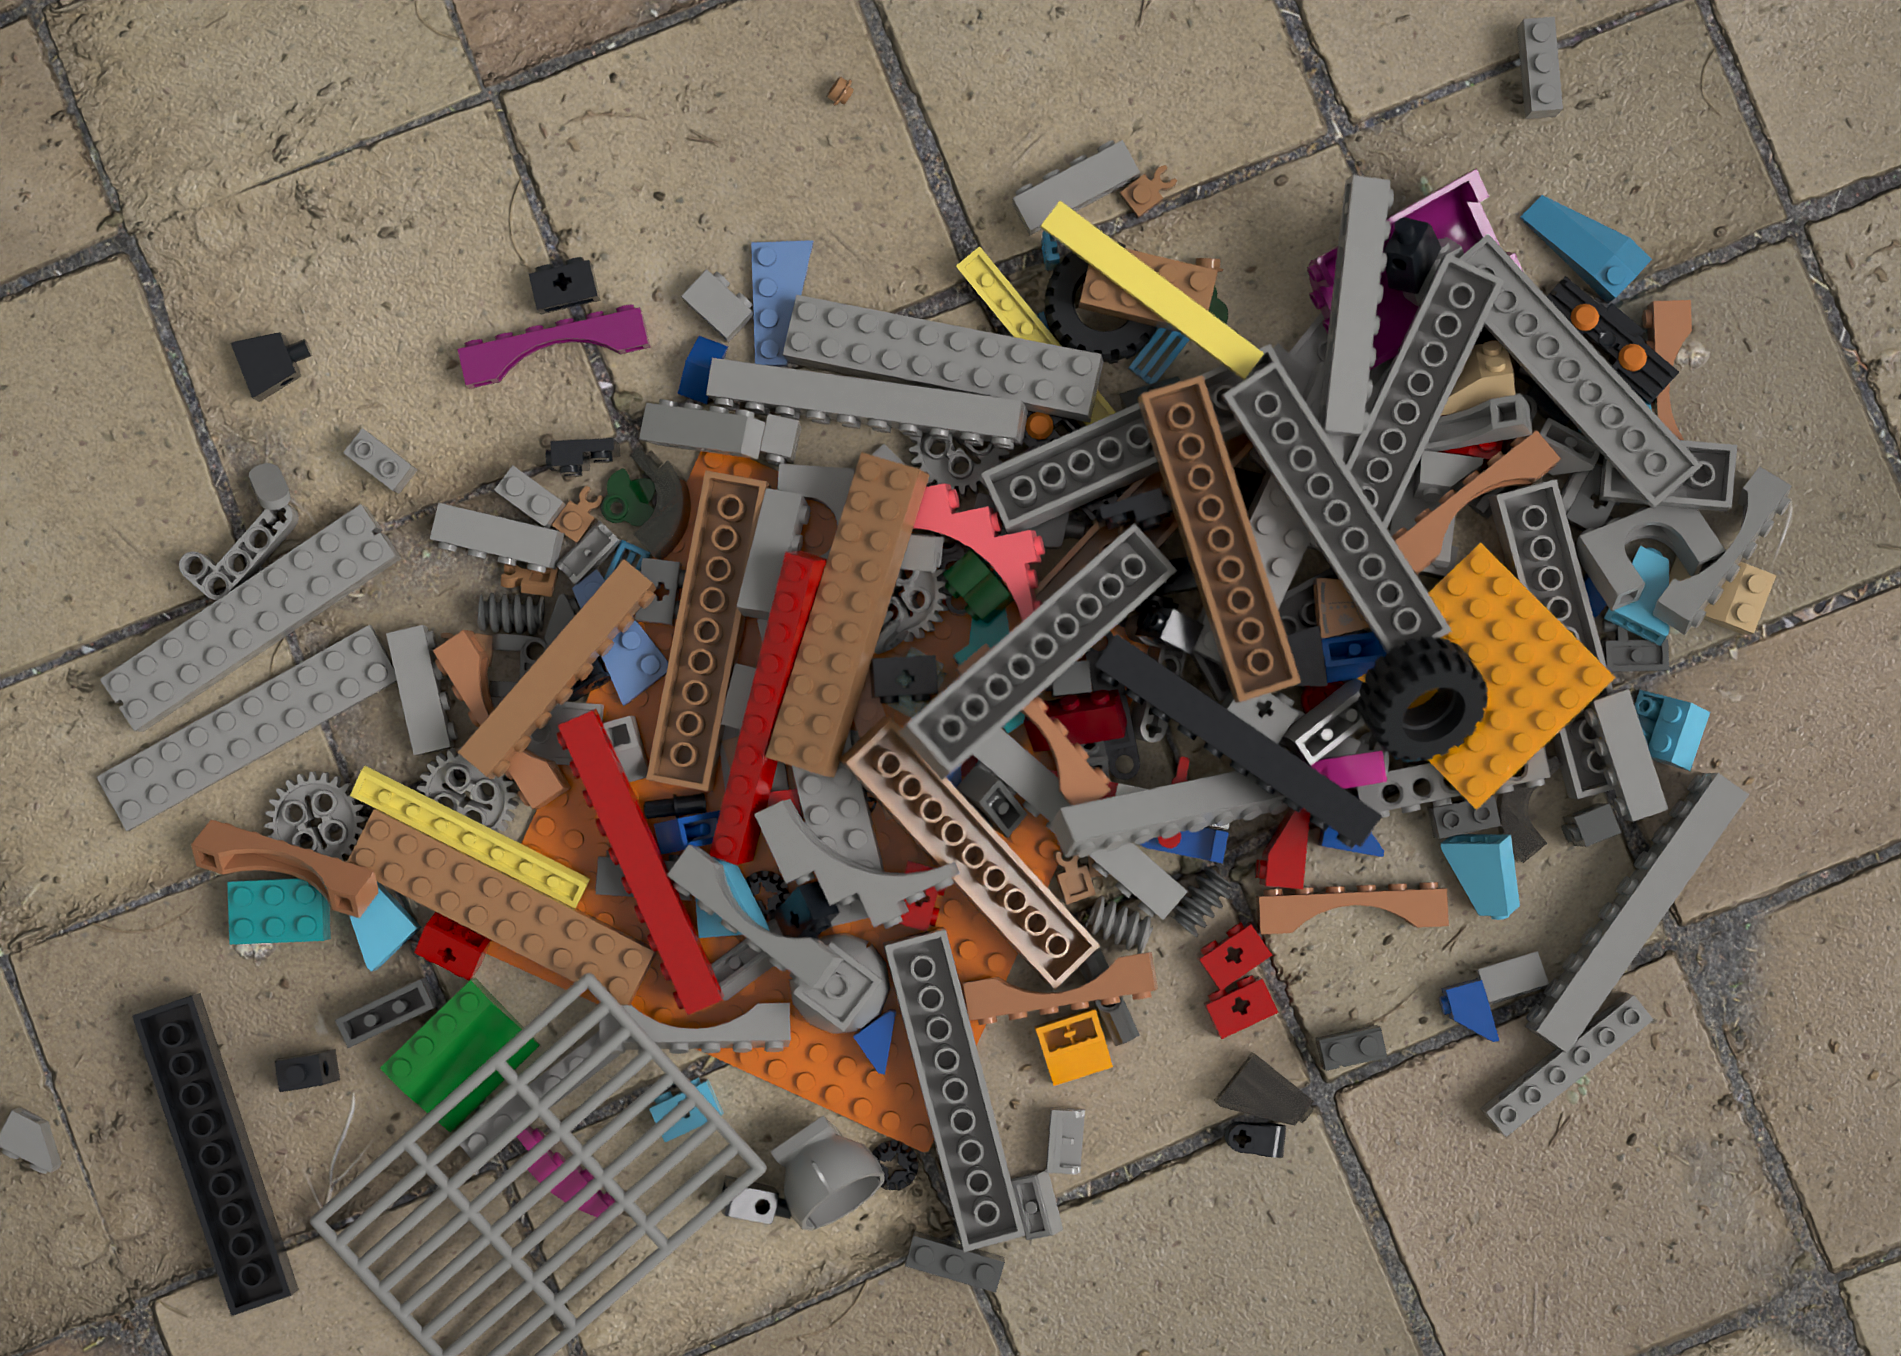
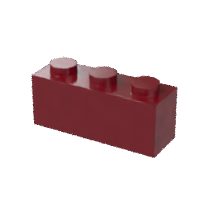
M1118 689L1109 691L1098 690L1092 694L1080 696L1068 695L1062 699L1051 701L1042 700L1048 708L1044 713L1051 721L1057 718L1069 732L1065 737L1073 746L1076 743L1082 745L1124 738L1127 717ZM1025 716L1024 725L1033 752L1051 750L1039 729Z

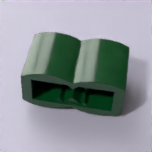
M971 549L943 574L948 580L944 586L956 599L960 596L963 597L968 604L964 609L976 622L982 619L988 624L1014 601L1007 587L978 554Z

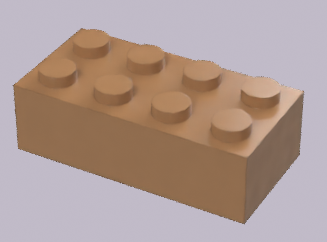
M1124 248L1209 311L1218 270ZM1090 264L1088 265L1078 308L1179 332Z

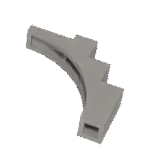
M791 799L781 801L755 814L786 884L796 881L799 886L814 879L813 872H815L829 905L839 902L841 907L859 900L858 893L873 927L883 924L885 929L902 922L903 920L900 915L909 912L904 901L905 899L908 904L926 897L924 890L934 886L936 891H939L954 884L952 877L960 874L955 862L933 870L913 873L883 872L859 865L839 855L823 843L802 820Z

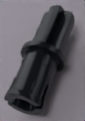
M704 793L677 797L676 794H673V798L646 801L643 805L644 815L647 819L676 816V819H678L682 815L707 813Z

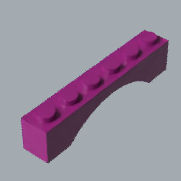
M632 304L616 308V313L604 315L603 311L587 314L586 320L574 322L573 318L563 319L555 322V327L544 329L543 325L526 328L525 334L513 336V332L496 335L495 340L483 343L482 339L465 342L464 348L457 349L465 385L469 389L500 383L507 373L522 359L540 349L556 344L571 342L590 343L608 348L620 355L651 348L643 312L640 307L634 308Z

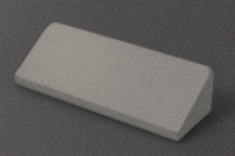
M776 919L767 922L770 932L783 936ZM746 939L711 964L725 995L723 998L725 1001L729 1000L774 966L769 962L771 958L769 954L764 950L760 953L755 951L745 943Z

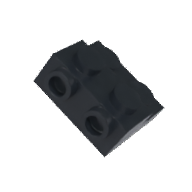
M614 438L550 441L551 449H546V466L551 471H558L560 474H564V477L583 476L582 471H590V459L594 460V463L613 462V457H620V444Z
M1160 488L1101 506L1098 508L1095 517L1099 528L1107 526L1108 530L1116 529L1126 525L1125 521L1129 519L1131 526L1135 523L1138 528H1141L1142 532H1147L1160 527L1159 524L1162 523L1164 518L1170 517L1173 509L1168 495H1162Z

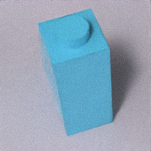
M1640 546L1631 562L1645 583L1639 600L1613 611L1608 608L1603 619L1661 646L1669 633V625L1653 616L1657 600L1669 586V559L1663 557L1662 553L1654 548Z
M1460 834L1448 837L1441 843L1442 852L1479 916H1491V919L1502 920L1510 917V914L1520 907L1511 835Z
M713 857L723 865L728 885L743 911L757 924L769 931V926L739 866ZM695 897L699 938L743 935L739 931L735 934L725 928L720 923L723 919L715 912L710 915L697 906L699 900Z
M377 882L379 893L360 918L350 916L366 966L371 972L378 970L422 928L379 882Z

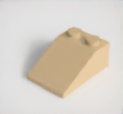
M1493 340L1473 346L1440 416L1470 409L1489 399L1516 395L1510 354L1499 341Z
M1677 555L1669 571V584L1674 578L1678 581L1691 578ZM1740 562L1738 565L1741 568L1731 583L1726 580L1721 586L1724 591L1714 605L1709 603L1704 609L1707 612L1704 620L1742 635L1754 634L1776 575Z

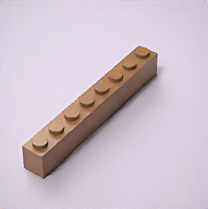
M624 559L458 753L489 779L493 780L495 776L501 777L510 767L511 763L509 760L516 752H523L532 740L530 736L537 727L542 729L552 718L550 712L558 703L560 705L564 704L573 693L571 689L578 680L583 681L588 677L594 668L592 663L598 656L604 657L614 645L612 640L620 631L622 633L626 632L635 621L633 616L640 607L645 609L655 598L653 592L657 589L655 585Z

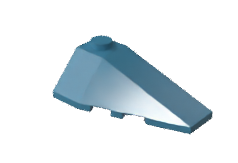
M1543 195L1520 217L1607 304L1614 300L1652 260L1630 237Z

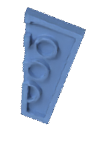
M813 240L751 242L755 364L775 367L787 366L788 362L783 356L784 346L796 295L802 296L814 243Z
M597 569L572 588L581 609L606 581ZM636 620L626 632L622 633L620 631L612 640L614 642L612 649L602 657L623 706H626L666 675L668 660Z

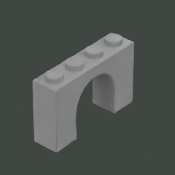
M779 464L777 490L802 494L805 500H814L824 504L833 512L838 525L855 470L852 468ZM831 548L820 557L828 559Z
M1645 506L1625 518H1614L1598 529L1589 528L1579 535L1575 546L1578 561L1611 611L1638 601L1645 586L1644 581L1626 554L1625 545L1640 538H1650L1663 542L1675 552L1691 577L1710 567L1726 552L1698 509L1656 506L1654 509Z

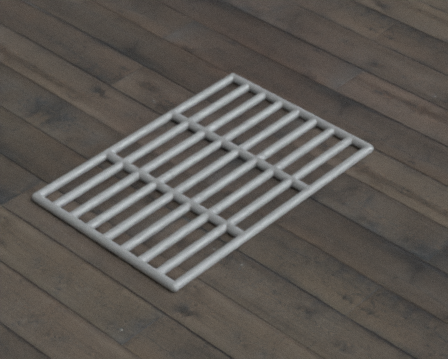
M586 973L311 1217L310 1224L431 1356H458L532 1290L545 1302V1305L486 1356L507 1355L555 1313L567 1327L534 1355L553 1356L765 1173L766 1164L591 973ZM589 989L601 1003L518 1075L506 1061L585 990ZM610 1012L622 1027L543 1097L539 1098L527 1084ZM632 1036L644 1050L561 1122L549 1107L626 1039ZM653 1059L665 1074L588 1142L582 1145L570 1131ZM497 1070L509 1084L432 1153L427 1155L415 1141ZM675 1083L686 1095V1098L604 1169L594 1159L592 1154L668 1087ZM518 1093L530 1108L449 1179L439 1169L437 1164ZM696 1106L708 1121L625 1192L613 1178ZM540 1117L551 1129V1132L470 1202L458 1188L533 1121ZM717 1130L729 1145L646 1216L634 1201ZM561 1140L573 1155L498 1221L491 1225L479 1211ZM406 1151L418 1165L337 1235L326 1223V1220ZM739 1154L751 1168L667 1239L657 1228L656 1224L733 1157ZM583 1164L594 1178L515 1248H512L501 1234L579 1165ZM427 1174L439 1188L359 1258L347 1244ZM603 1187L614 1198L615 1202L534 1272L522 1257ZM448 1197L459 1208L460 1212L380 1281L368 1267ZM625 1211L637 1225L555 1295L543 1281L618 1215ZM470 1220L482 1235L401 1304L389 1290ZM646 1234L658 1248L576 1318L564 1304ZM491 1243L503 1258L427 1325L422 1327L411 1313ZM513 1267L524 1281L447 1349L443 1350L432 1336L507 1270Z

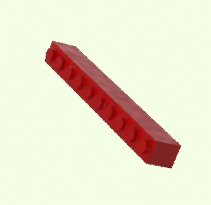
M804 551L785 552L709 854V856L735 865L751 862L754 859L761 831L755 814L767 808L778 761L765 756L826 566V558Z
M595 708L558 725L560 731L556 733L558 741L563 750L568 749L573 759L569 762L571 770L576 779L581 778L586 788L582 791L584 799L589 808L594 807L599 817L595 820L596 826L601 836L607 835L612 846L608 848L609 855L615 866L619 864L625 875L621 877L622 884L628 895L632 893L638 904L634 906L635 913L641 924L644 922L647 924L650 934L647 935L648 942L653 952L659 951L663 960L660 968L666 981L672 980L676 989L673 992V997L680 1010L685 1009L688 1016L722 1001L725 995L679 892L673 887L674 881L667 876L669 873L667 865L597 709Z

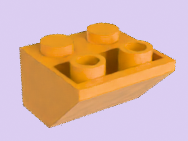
M1094 1007L1034 1026L1053 1086L1113 1067Z

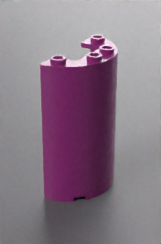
M1473 169L1387 217L1386 221L1390 222V233L1388 239L1384 240L1383 253L1394 231L1395 222L1403 217L1428 222L1431 224L1437 239L1448 237L1462 246L1464 254L1487 234L1499 245L1480 203L1489 198V194L1478 170ZM1338 246L1311 260L1309 267H1307L1313 291L1309 293V296L1315 308L1321 310L1325 319L1322 321V324L1327 334L1329 332ZM1506 252L1507 255L1523 271L1516 254L1513 252ZM1386 266L1385 270L1380 272L1379 284L1383 285V296L1380 304L1377 303L1376 316H1379L1380 323L1377 335H1373L1372 348L1376 349V359L1370 370L1396 355L1418 309V306L1404 297L1402 291L1388 287Z

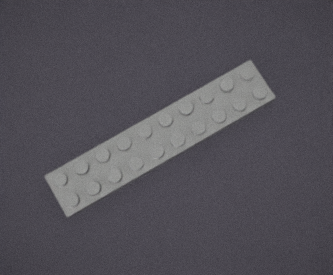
M1489 234L1484 236L1459 258L1504 279V283L1486 318L1484 326L1652 509L1703 466Z
M368 625L97 776V779L125 830L131 831L396 683L393 663L372 625Z

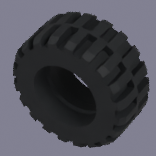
M1117 242L1123 248L1126 247L1125 244ZM1069 252L1065 255L1064 260L1054 268L1046 288L1044 313L1051 334L1057 338L1062 347L1101 354L1103 362H1108L1109 364L1118 363L1121 359L1126 358L1127 360L1133 357L1136 352L1143 349L1149 343L1158 327L1127 320L1118 329L1108 332L1096 331L1087 327L1076 313L1074 300L1078 288L1085 281L1089 264L1074 252Z
M1426 636L1421 637V640L1418 641L1413 638L1406 640L1404 645L1400 647L1395 645L1389 649L1390 652L1384 657L1381 655L1375 661L1374 668H1369L1365 674L1364 679L1366 682L1361 683L1358 699L1361 717L1384 751L1389 752L1390 755L1396 758H1404L1411 761H1417L1418 758H1421V760L1433 759L1434 755L1439 754L1442 756L1449 753V749L1455 745L1459 747L1463 744V739L1475 732L1476 723H1481L1485 713L1483 709L1487 707L1488 702L1487 684L1461 646L1455 642H1450L1449 639L1441 637L1434 639V637ZM1439 688L1425 703L1415 708L1407 709L1420 695Z

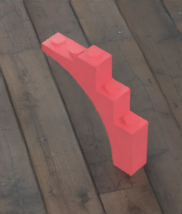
M946 483L926 487L913 529L931 530L950 536L971 547L988 561L1007 584L1017 603L1023 622L1042 605L1041 600H1036L1034 588L1039 587L1035 569L1030 570V564L1042 562L1040 555L1045 554L1041 535L1037 536L1036 531L1027 530L998 536V531H1002V524L999 513H994L993 508L987 506L956 513L955 508H959V498L956 489H951V485Z

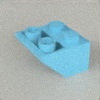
M1639 690L1634 706L1652 760L1691 771L1710 712L1691 702Z

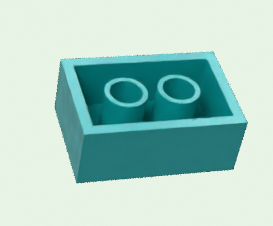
M299 878L227 882L229 945L308 942L331 939L330 905L327 899L306 881Z

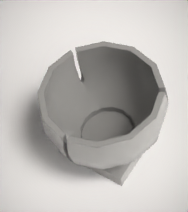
M848 933L819 936L820 941L844 959L822 990L810 988L808 991L802 988L793 980L796 975L790 972L789 976L792 979H789L792 1003L811 1026L831 1034L858 1032V1028L862 1030L882 1012L890 992L887 963L872 944L870 947H866L869 942Z
M824 1116L771 1151L776 1161L786 1168L784 1184L785 1201L792 1218L802 1230H816L846 1216L872 1197L885 1181L881 1165L872 1152L864 1144L843 1137L839 1129Z

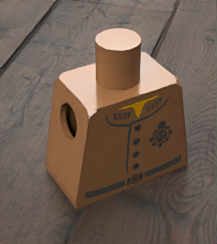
M1316 578L1313 580L1316 626L1320 627L1321 639L1369 628V625L1340 580Z

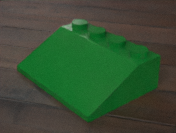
M474 978L458 991L380 1069L403 1093L425 1112L429 1113L524 1027L477 978ZM532 1037L506 1062L515 1070L540 1044ZM495 1070L443 1116L438 1123L451 1133L505 1079Z

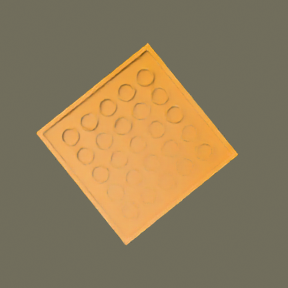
M1481 542L1428 592L1452 630L1441 638L1449 639L1450 642H1455L1461 646L1483 676L1488 688L1487 707L1483 709L1485 713L1481 723H1476L1475 732L1471 736L1467 735L1463 739L1464 743L1459 747L1455 745L1450 748L1449 753L1442 756L1437 754L1433 756V759L1428 760L1476 810L1616 678ZM1365 674L1356 678L1360 681L1366 682V680L1364 679ZM1439 688L1420 695L1407 709L1415 708L1425 703Z

